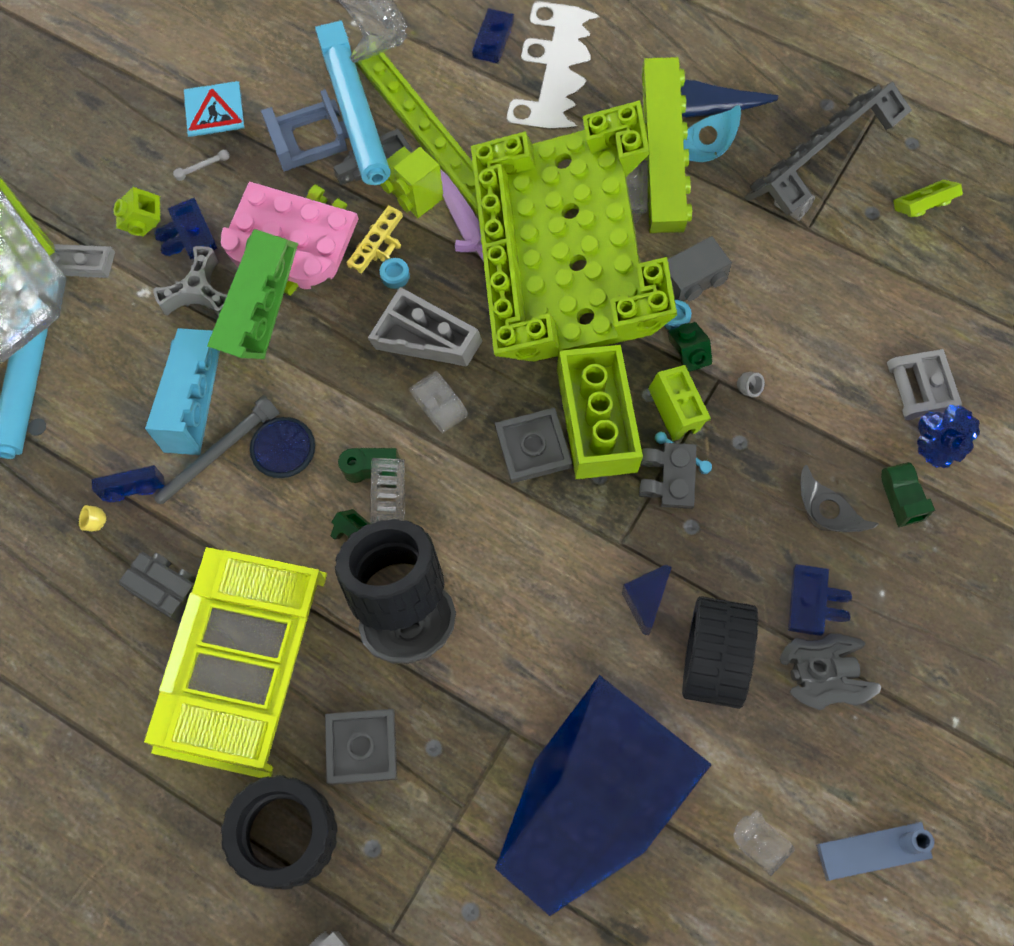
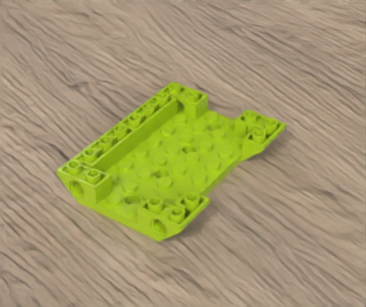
M640 100L583 115L584 130L532 144L527 132L524 131L471 146L495 356L534 362L559 356V351L601 347L650 336L677 316L668 258L664 257L640 263L626 177L650 154ZM566 159L571 160V163L568 167L563 169L558 168V165L561 161ZM569 210H579L576 217L572 219L565 218V214ZM576 261H586V265L582 270H572V266ZM586 313L594 314V319L589 324L583 325L579 323L582 315Z

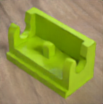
M683 365L657 372L648 390L672 441L680 440L689 430L693 434L700 431L711 417L686 366Z

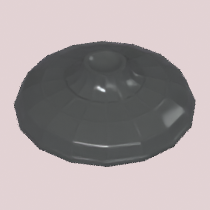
M443 589L442 598L437 603V607L433 612H430L422 621H418L408 628L381 631L373 627H367L360 621L358 628L363 645L373 656L393 664H412L429 658L444 646L454 630L456 610L451 596Z

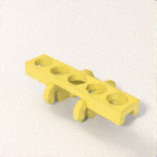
M389 205L376 223L371 225L370 231L363 241L357 244V249L347 261L349 268L353 267L362 274L372 259L376 261L379 258L384 262L390 259L389 256L395 248L400 249L401 244L398 242L399 240L392 238L390 234L403 217L401 211ZM391 213L396 214L393 220H388ZM384 223L388 225L386 230L381 228ZM377 234L380 239L377 242H372L369 240L370 236ZM383 241L389 245L385 252L378 249ZM359 257L364 258L363 263L355 264Z

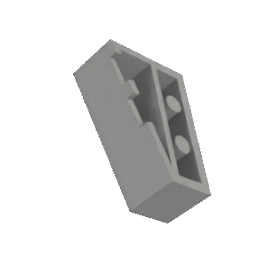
M401 287L368 337L375 350L461 366H468L482 343L478 329Z

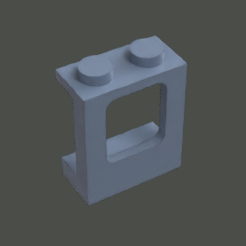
M326 89L320 91L323 102L279 117H275L272 107L261 110L283 172L347 151L345 139L349 138L345 123L344 121H338L337 117L340 116L339 108L335 99H329ZM322 119H328L336 135L335 141L301 151L293 135V130Z

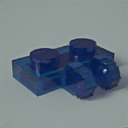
M195 197L167 208L173 222L155 230V239L164 242L160 250L166 256L180 253L185 247L190 259H194V247L203 246L213 250L218 249Z
M799 564L794 566L788 631L822 636L825 629V619L837 622L850 621L851 614L849 611L826 607L827 599L837 602L852 601L850 591L828 587L829 569Z

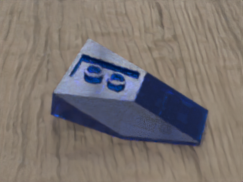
M599 675L535 759L495 869L551 916L645 853L712 764Z

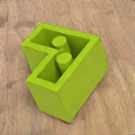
M402 147L387 159L390 176L380 186L387 194L392 193L397 198L403 210L406 212L411 211L417 218H420L443 200L440 165L421 147L412 153L406 147Z

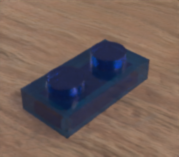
M488 8L472 49L473 58L499 64L514 23V14Z
M155 465L91 479L93 492L103 501L118 502L126 496L134 494L149 495L165 486L164 476Z

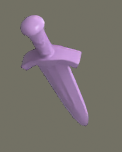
M440 169L443 187L442 197L464 241L456 240L455 251H477L484 263L479 220L455 184Z

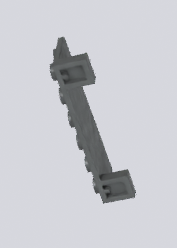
M893 81L882 88L877 84L865 94L861 93L852 99L845 111L842 109L829 119L830 123L827 126H821L809 136L810 140L808 142H803L790 151L791 156L786 160L782 159L769 169L771 171L770 174L766 177L762 176L749 186L752 191L744 197L747 202L770 192L785 215L794 212L812 196L796 173L798 168L869 108L872 109L885 130L893 127L912 111Z

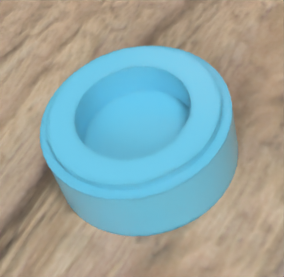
M390 258L380 266L381 281L386 287L398 289L409 281V267L404 260Z
M675 300L677 316L664 325L666 329L671 330L682 324L690 323L692 312L687 303Z

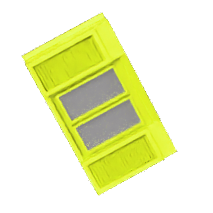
M206 547L192 593L189 594L159 688L160 693L144 740L145 743L153 746L152 754L256 778L271 777L273 766L267 763L316 587L317 585L324 586L327 577L326 572Z

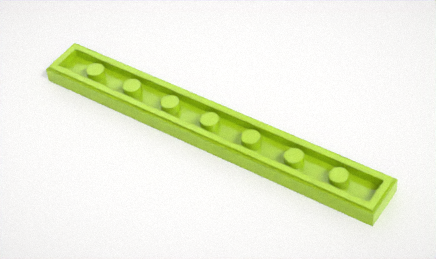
M376 43L354 55L353 59L358 68L423 149L440 165V169L448 175L477 215L478 207L473 162Z

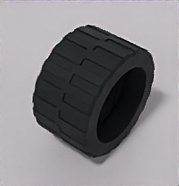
M399 519L376 521V523L368 524L359 531L354 532L340 547L341 550L335 560L337 580L353 615L365 626L381 631L408 628L416 622L425 619L430 612H433L437 607V603L441 600L445 583L443 572L431 537L419 525ZM400 563L415 565L409 574L397 582L383 586L367 585L368 580L384 567Z
M703 596L697 598L691 621L682 685V696L684 699L737 709L744 706L751 682L757 645L758 610L755 605Z
M276 775V777L267 776L260 778L254 783L251 782L244 787V790L236 794L232 799L233 802L224 814V822L221 825L222 851L225 852L226 861L241 879H246L255 886L286 890L309 883V880L317 877L325 865H328L332 858V852L336 848V832H338V828L334 818V811L327 803L328 800L317 792L316 789L294 777L288 778L284 775ZM277 799H291L304 806L311 817V840L305 853L294 864L282 868H272L264 865L254 856L250 844L251 827L257 814L267 804Z

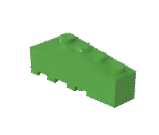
M253 230L252 235L247 239L246 250L207 347L239 358L265 359L298 243L260 230Z

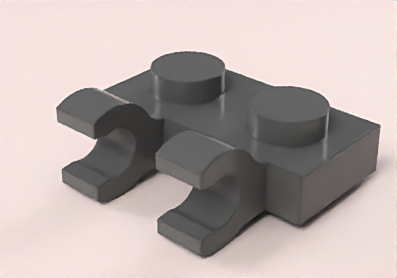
M664 443L663 451L643 448V458L640 466L663 467L662 482L641 479L639 496L661 498V507L693 509L697 445Z

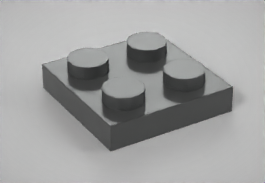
M555 407L495 423L496 433L511 484L572 468V461Z
M394 709L325 714L326 777L328 785L397 780Z

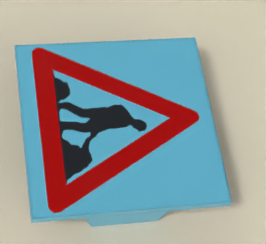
M239 81L184 89L188 137L244 128Z

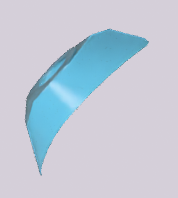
M740 105L735 106L729 111L704 118L688 129L687 140H683L684 149H689V161H711L721 156L730 147L740 124ZM706 126H712L717 131L715 142L709 145L703 144L699 139V132Z

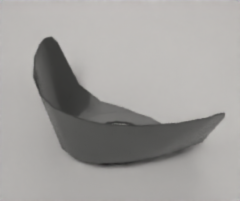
M807 465L803 467L800 481L801 497L808 520L815 527L824 531L861 532L879 525L877 522L866 521L860 517L845 499L816 481L812 477ZM831 500L837 503L840 512L836 518L827 519L821 515L819 507L823 501Z

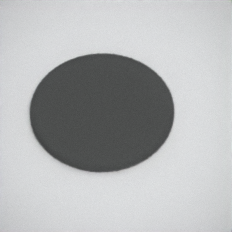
M34 419L28 425L29 433L35 436L42 434L46 430V422L42 419Z

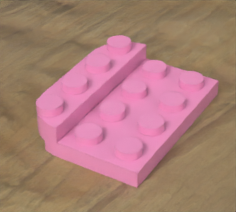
M249 181L229 228L223 227L221 246L229 258L239 267L246 250L247 239L252 235L254 229L296 242L298 246L288 281L297 283L299 288L311 289V286L320 284L326 279H332L335 276L359 218L357 213Z

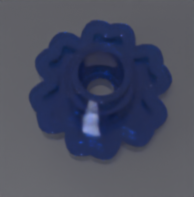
M949 405L944 413L940 411L926 413L918 423V431L921 435L917 440L919 446L918 453L935 468H948L954 460L961 462L973 450L974 444L972 441L980 434L979 420L973 417L972 412L963 406Z

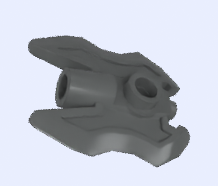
M830 633L821 640L808 641L795 638L784 648L780 656L781 664L788 665L789 663H794V668L790 674L791 679L797 681L798 686L793 687L790 690V694L801 703L818 710H822L832 703L843 702L854 706L863 704L880 693L881 685L874 682L853 680L860 676L859 662L856 657L843 656L862 649L865 646V642L861 639Z

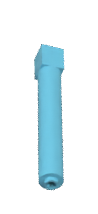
M342 20L317 26L315 29L321 52L331 78L361 178L368 185L382 184L389 178L390 168L351 53Z
M45 259V260H44L43 262H41L40 264H53V263H49V262ZM32 269L21 278L25 285L0 395L1 458L13 459L15 455H20L23 452L55 293L61 291L63 276L54 275L51 271Z

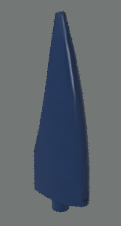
M685 80L684 87H681V95L686 96V112L682 113V118L716 115L729 111L737 105H740L741 110L778 100V95L735 90L696 80Z

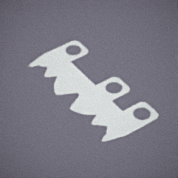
M546 2L534 3L530 21L534 24L553 26L555 31L552 41L534 38L525 40L521 54L522 59L529 62L547 64L539 101L512 100L507 114L509 122L549 129L576 126L574 122L567 120V117L563 114L564 111L575 106V103L566 98V96L577 92L585 84L586 80L571 71L569 66L591 60L587 47L578 39L590 36V33L582 24L589 19L600 17L599 15L575 6ZM541 7H548L552 9L553 17L543 21L537 18L536 12ZM532 44H541L545 48V53L538 58L531 57L527 52L528 47ZM518 105H526L531 109V114L526 119H518L513 114L514 108Z

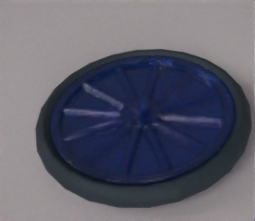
M278 417L265 422L254 433L250 443V457L253 464L260 472L273 478H288L299 474L309 465L315 452V439L312 431L306 424L292 417Z

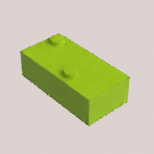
M621 345L559 351L557 374L575 479L638 473L643 454Z

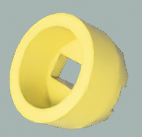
M83 506L79 516L80 529L91 532L99 531L106 523V514L101 508L96 506Z

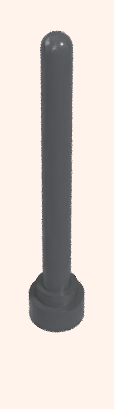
M265 395L261 396L254 402L255 406L251 409L253 412L159 490L154 496L155 502L163 504L258 423L272 420L280 413Z

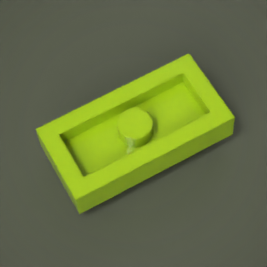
M943 179L894 199V209L897 212L908 215V217L921 216L926 213L927 209L934 206L948 205L951 203V199L963 195L961 183Z

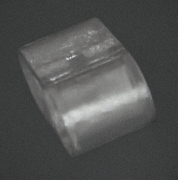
M437 371L432 372L409 388L415 401L441 433H445L468 417V412L461 400Z

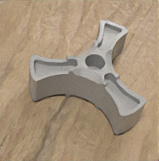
M197 246L193 248L194 263L191 265L190 272L180 282L176 281V284L168 287H155L153 289L156 302L165 315H169L172 311L184 305L200 304L209 309L211 308L219 317L227 295L214 290L210 284L212 272L219 261L212 248Z

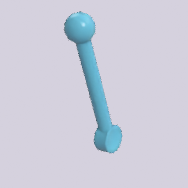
M658 432L655 435V440L659 444L674 443L667 438L664 432ZM696 458V465L699 466V471L702 474H708L712 469V464L709 461H701Z

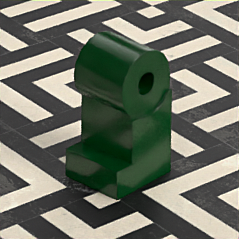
M351 448L343 451L339 456L338 466L345 479L349 482L359 483L365 479H382L386 488H399L400 456L397 448Z
M910 462L882 469L883 487L898 528L926 521L935 511L931 498H926L922 486L918 482V475L914 466Z

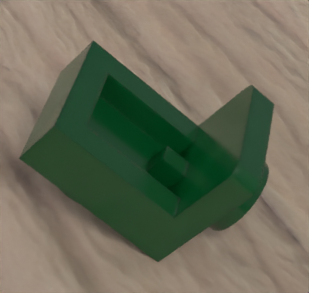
M696 321L668 330L669 342L681 356V364L686 366L688 372L713 363L710 338Z

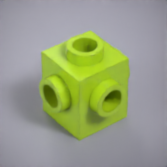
M132 187L114 205L113 212L116 216V228L135 236L144 237L160 222V196Z

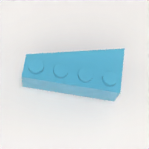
M178 328L175 338L171 341L170 354L145 430L164 453L200 455L220 353L219 350L207 347L213 331Z

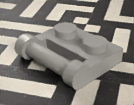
M944 349L899 356L887 362L888 370L894 375L904 406L902 413L905 420L958 410L961 407L962 402ZM908 368H913L924 401L922 403H916L906 372Z

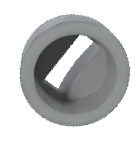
M744 372L737 380V388L745 396L758 397L764 389L765 381L760 373Z

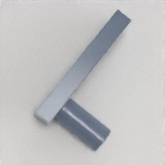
M922 822L825 842L816 846L826 881L932 859L931 849L934 846V838L930 832L924 830Z

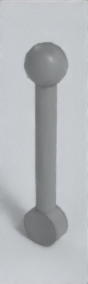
M221 150L218 155L186 169L177 168L174 170L173 175L178 181L184 180L186 175L219 160L227 161L230 157L229 152Z

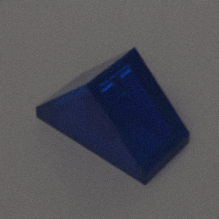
M664 565L623 585L622 595L640 630L645 635L649 636L669 578L671 566Z

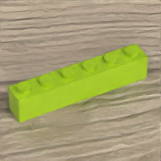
M679 57L644 58L642 67L643 115L650 152L646 157L649 233L684 232L687 222L692 221V204H687L686 194H690L691 180L690 176H685V167L689 166V149H684L683 140H687L688 125L687 122H682V113L686 112V96L681 95V87H684L685 71L684 69H679Z

